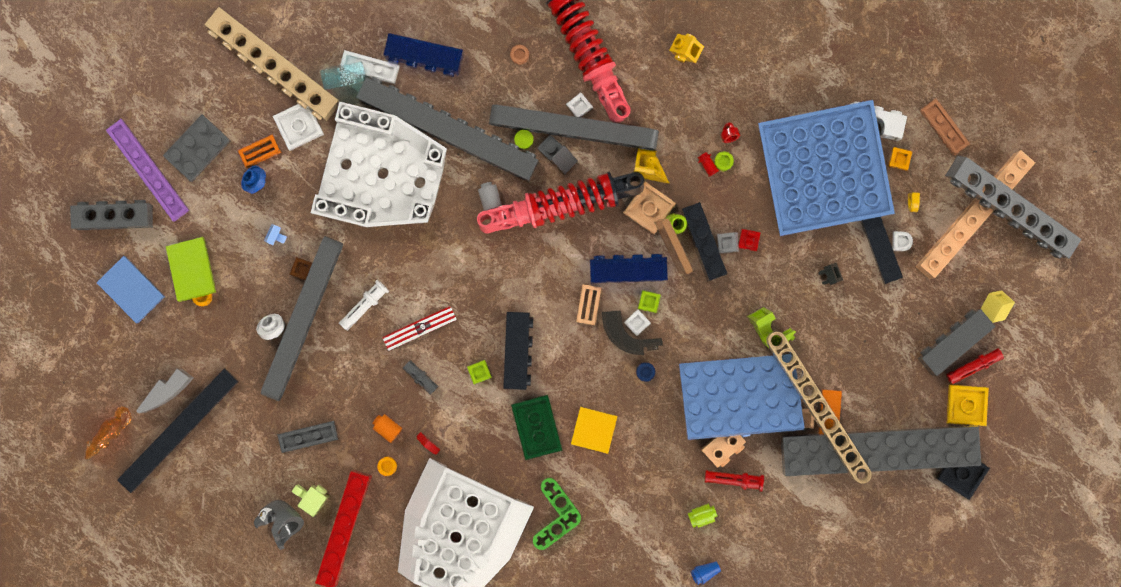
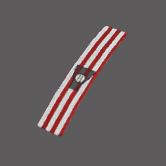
M447 307L384 336L383 340L388 351L456 321V317L452 308Z

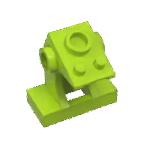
M763 307L747 316V318L753 324L762 343L768 347L766 338L773 332L771 322L776 318L773 312ZM789 328L782 332L788 341L795 339V336H793L796 333L795 330ZM774 335L771 338V343L774 346H778L781 343L780 337Z

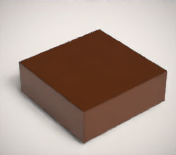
M296 257L289 275L306 281L312 262Z

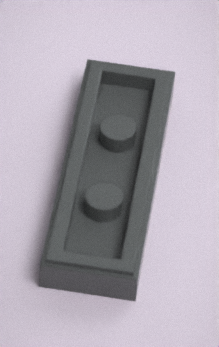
M335 421L277 434L281 453L339 439Z

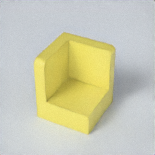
M1002 290L988 294L981 310L992 323L1003 321L1008 316L1015 302Z

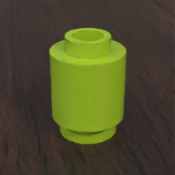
M679 214L667 216L666 219H669L672 227L674 220L677 221V225L673 227L676 234L685 231L687 221L684 216Z
M709 503L694 508L692 512L688 513L693 528L697 526L700 528L715 522L714 518L718 517L714 506L710 507Z

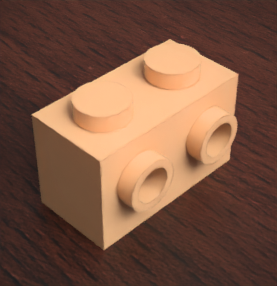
M741 435L712 438L700 450L717 468L719 466L724 467L730 461L729 457L733 453L737 455L745 448L743 444L746 441Z

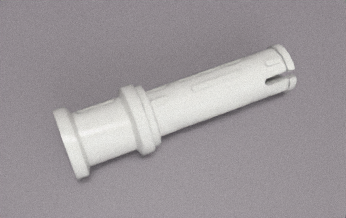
M379 280L375 281L376 284L368 292H364V297L339 322L345 330L348 331L372 305H377L378 300L385 293L389 292Z

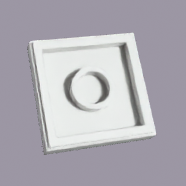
M297 104L273 116L289 151L324 135L316 117L311 114L313 110L308 106L304 109Z

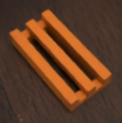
M270 135L238 150L245 168H249L281 153L274 135ZM269 141L272 142V144H270V145H268V146H266V147H263V148H261V149H259V150H257V151H255V152H253V153H250V154H248V155H246V156L244 155V153H246V152H248V151H250V150H252V149H254V148H256V147H259V146H261V145H263V144H265V143H267V142H269ZM272 148L275 149V150H273V151H271V152H269V153H266V154H264V155H262V156H260V157H258V158H256V159H254V160H251V161L247 162L248 159H251V158H253V157H255V156H257V155H259V154H261V153H264V152H266V151H268V150H270V149H272Z

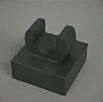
M837 262L823 267L824 270L818 272L819 275H827V280L822 282L823 285L828 283L832 285L843 280Z

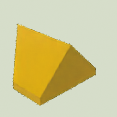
M638 148L634 172L642 174L643 178L647 180L669 183L656 156L657 151Z

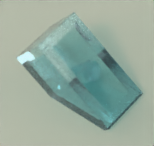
M362 61L327 67L320 71L324 90L362 82L366 78Z

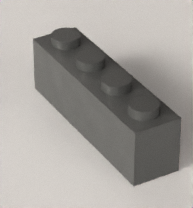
M971 309L964 315L965 319L963 321L955 322L949 328L950 332L946 335L944 333L935 339L936 343L932 347L927 346L920 352L921 356L917 359L932 376H938L996 327L981 309L975 311Z

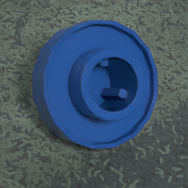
M256 165L250 167L243 174L241 181L242 189L250 194L262 189L266 183V172L264 169Z

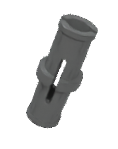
M412 360L402 368L429 395L438 388V385L426 375L427 373L419 369Z

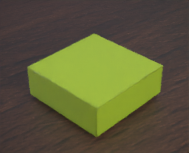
M642 290L638 309L657 313L661 294Z
M485 360L467 367L473 384L492 378Z

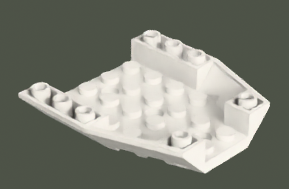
M339 102L335 117L337 122L319 194H315L311 213L364 227L428 223L441 182L447 148L395 115ZM345 159L351 160L352 163L351 167L347 170L341 166ZM383 168L387 169L389 173L385 179H381L378 176L379 170ZM416 179H425V186L417 188L415 186Z
M429 458L405 509L398 572L421 587H484L510 560L534 506L519 499H513ZM475 496L478 499V505L475 507L469 506L467 503L468 497ZM459 532L462 536L461 541L453 542L451 540V533ZM438 567L443 568L445 571V576L442 578H437L434 575V570Z

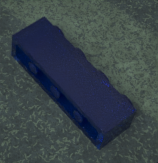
M388 33L383 56L385 59H388L387 62L398 65L401 62L410 68L417 69V66L425 68L424 70L435 73L437 70L443 72V75L454 77V74H460L464 51L463 49Z
M643 254L632 255V258H624V255H613V259H605V256L599 255L594 256V259H590V283L658 282L668 280L667 257H662V254H651V258H643Z

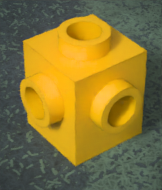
M677 34L669 51L675 55L674 58L682 63L685 61L696 63L704 46L691 34Z

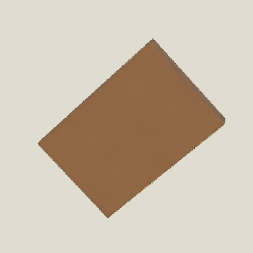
M669 219L655 221L654 223L678 273L689 274L693 272Z

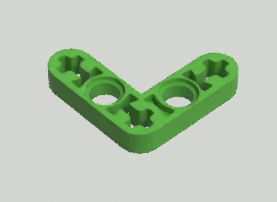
M553 478L544 479L541 483V490L560 516L534 535L533 544L539 550L548 548L581 521L580 512ZM547 481L549 483L553 482L555 484L553 486L555 492H557L558 489L561 491V493L556 494L553 497V499L550 498V496L553 495V493L550 490L546 491L544 489L546 487L545 483ZM558 497L566 499L567 503L564 507L556 505L555 501ZM569 513H576L578 515L576 517L577 521L568 522L567 525L570 527L566 529L560 519L564 518V521L569 518ZM554 524L562 526L563 530L560 534L556 535L552 532L551 528ZM548 529L549 534L554 539L550 540V537L545 540V545H538L536 543L538 541L537 537L543 538L546 536L547 533L544 531Z

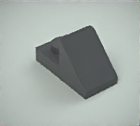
M551 135L537 148L564 175L578 162L573 154Z

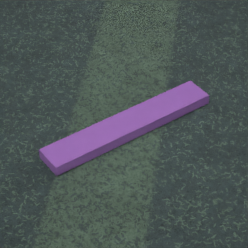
M122 119L106 129L107 133L172 221L175 222L190 211Z

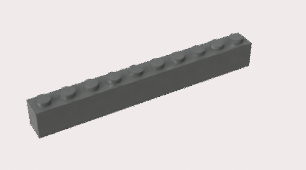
M372 77V79L365 78L356 96L358 101L383 113L395 115L422 132L524 181H530L539 163V160L536 159L537 155L529 151L524 153L519 150L520 147L513 143L507 145L502 142V138L492 134L490 137L484 134L485 130L477 126L474 128L467 126L468 122L460 118L455 120L450 117V113L444 110L438 112L433 109V105L425 101L423 104L417 102V98L413 95L406 93L405 96L399 93L400 90L392 85L386 87L382 85L383 82L375 77Z

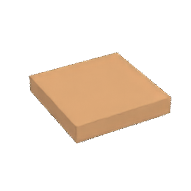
M644 182L643 192L635 195L623 214L654 235L658 230L654 222L659 219H666L676 203L647 182Z

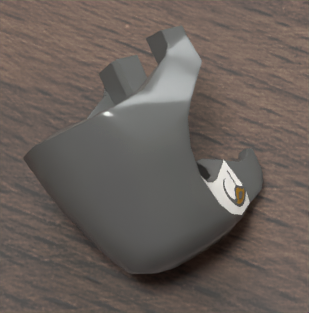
M275 500L261 509L259 515L254 520L255 528L274 522L271 533L280 550L285 548L284 543L291 536L299 532L304 525V520L300 514L283 500Z

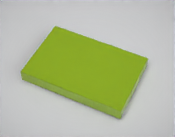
M204 237L166 246L178 302L216 293Z

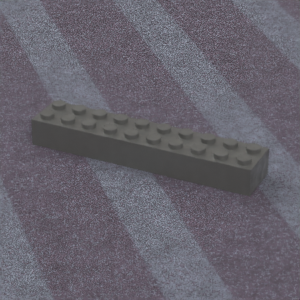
M979 426L846 432L871 472L981 466ZM824 434L780 436L784 476L849 473ZM838 435L835 438L837 446L844 443L842 435ZM849 452L846 454V461L852 462L855 455L853 452ZM859 469L857 472H865V470Z

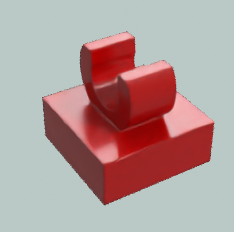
M741 229L738 243L739 248L757 252L761 232Z

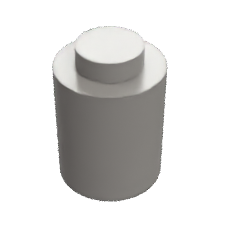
M492 182L481 184L478 192L483 210L486 211L502 206L496 184L492 185Z

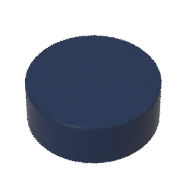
M641 363L636 369V375L641 381L648 382L654 378L655 368L650 363Z

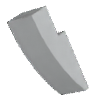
M176 369L168 381L159 380L136 412L146 413L169 402L185 389L194 377L183 369Z

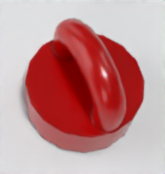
M727 122L720 136L724 143H731L740 137V132L731 122Z

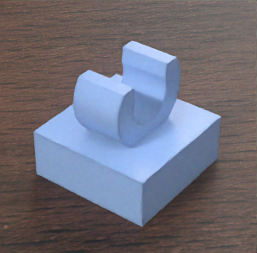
M271 224L264 241L271 245H274L275 240L284 244L287 237L279 233L280 227Z

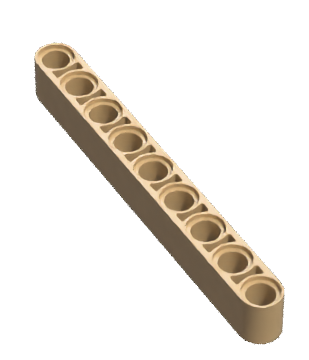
M780 332L770 333L766 338L768 347L850 476L859 483H867L871 479L869 467L788 340ZM774 335H778L781 339V343L778 346H774L771 343V338ZM786 351L791 354V360L788 363L782 360V354ZM796 368L802 371V376L799 379H794L792 376V372ZM806 385L812 387V394L809 396L803 393V388ZM818 401L823 404L821 412L814 411V404ZM828 418H831L834 422L833 427L830 429H826L824 426V422ZM838 435L844 437V443L840 446H837L835 443V438ZM849 452H853L855 455L852 462L846 461V454ZM859 469L865 470V476L862 479H858L856 476Z

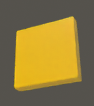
M949 385L946 423L987 426L989 388Z
M580 407L571 444L608 454L618 416Z

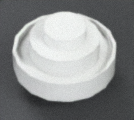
M270 314L260 320L256 330L262 339H273L282 333L285 328V322L279 314Z

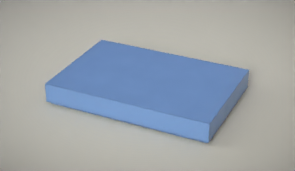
M123 256L97 282L135 323H139L165 298L126 256Z

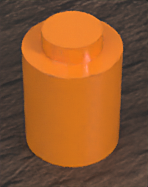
M385 414L383 416L378 415L372 423L374 425L373 430L390 443L394 441L403 429Z

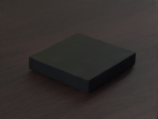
M982 462L981 466L942 468L936 479L967 500H970L990 468Z

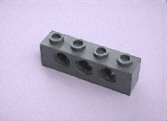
M134 200L132 204H127V201H115V204H108L107 201H97L96 205H89V202H77V205L70 206L71 229L153 228V207L151 204L146 203V200ZM133 209L134 217L129 219L127 214ZM114 210L115 217L110 220L108 217L109 212ZM95 211V219L90 220V213Z

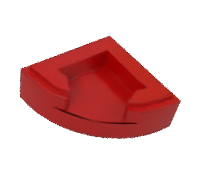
M422 432L416 436L417 440L431 453L436 455L440 451Z

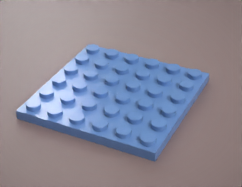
M873 100L758 123L780 236L895 214Z

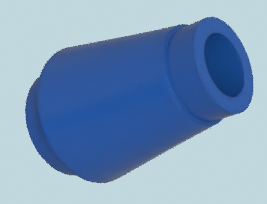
M715 561L694 567V570H691V575L697 585H703L721 572V569Z

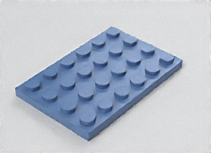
M791 354L782 355V360L788 363L791 360ZM775 356L679 364L687 440L804 430L800 396ZM796 369L792 372L794 379H797Z

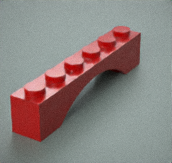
M357 470L350 472L315 584L324 587L337 586L351 535L372 475Z

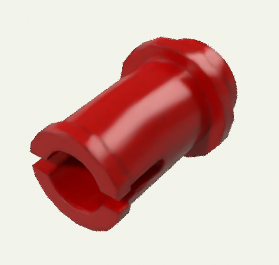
M705 152L697 158L699 160L698 163L702 164L708 177L717 173L719 169H717L712 161L711 154Z

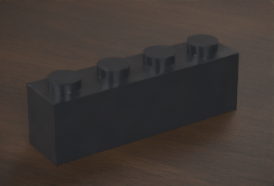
M699 202L681 209L680 212L687 221L686 228L707 282L727 275L701 203Z
M528 312L506 313L503 389L527 390V386H531V374H528V367H532V355H528L529 348H532L533 336H529V328H533L534 317H530Z

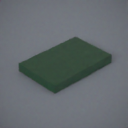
M548 395L511 404L525 460L563 451Z

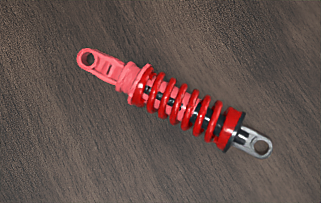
M548 0L546 6L551 9L552 15L557 17L556 24L562 26L560 32L566 35L565 42L571 44L569 47L570 52L576 53L574 60L580 62L578 65L579 70L585 71L582 73L584 82H592V88L597 92L609 119L613 123H621L629 116L630 106L623 95L621 87L617 83V76L612 72V69L616 66L615 62H613L609 54L604 55L608 51L606 47L600 48L599 45L603 43V39L595 38L599 31L597 29L591 30L590 28L594 25V21L588 20L584 22L583 20L590 15L589 11L579 12V10L585 7V3L581 1L575 4L574 1L579 0ZM616 109L622 112V116L616 112Z
M609 171L606 174L598 175L596 183L592 178H588L586 186L583 181L578 180L576 187L572 183H568L566 186L567 190L561 185L557 186V192H554L552 188H548L547 195L541 190L537 192V196L536 193H525V200L517 202L516 200L513 201V204L502 205L480 212L477 216V222L483 233H491L510 229L518 225L523 227L527 223H531L533 228L543 226L547 218L551 223L555 222V216H558L560 220H564L566 213L573 218L575 217V211H578L580 215H584L585 205L593 213L595 211L594 203L598 204L600 210H604L605 200L608 201L606 202L607 207H619V199L639 195L643 192L644 178L638 172L613 178ZM633 181L640 183L638 186L631 185ZM486 219L491 220V222L488 225L482 224V222Z

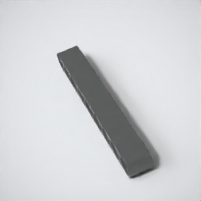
M492 105L489 125L528 130L529 132L646 150H656L659 135L658 130L503 105Z
M326 236L322 239L261 389V395L276 401L281 400L341 253L342 242Z

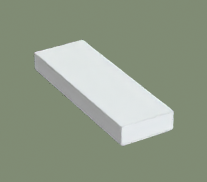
M344 50L339 67L343 71L369 78L375 77L383 82L394 85L400 68L397 64Z

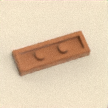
M934 99L919 110L953 156L970 145L937 99Z

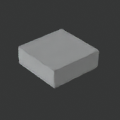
M737 232L717 234L719 253L739 252Z

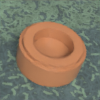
M523 45L514 46L510 52L511 60L517 65L525 64L529 59L528 49Z

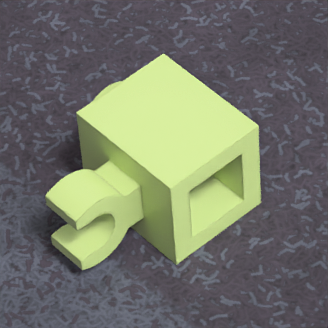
M298 484L292 490L294 494L302 498L298 507L312 517L318 514L330 497L326 494L327 490L320 485H317V487L313 485L307 491Z

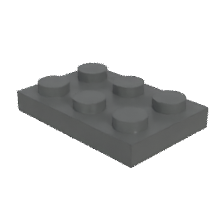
M201 114L163 156L189 181L193 182L231 140Z

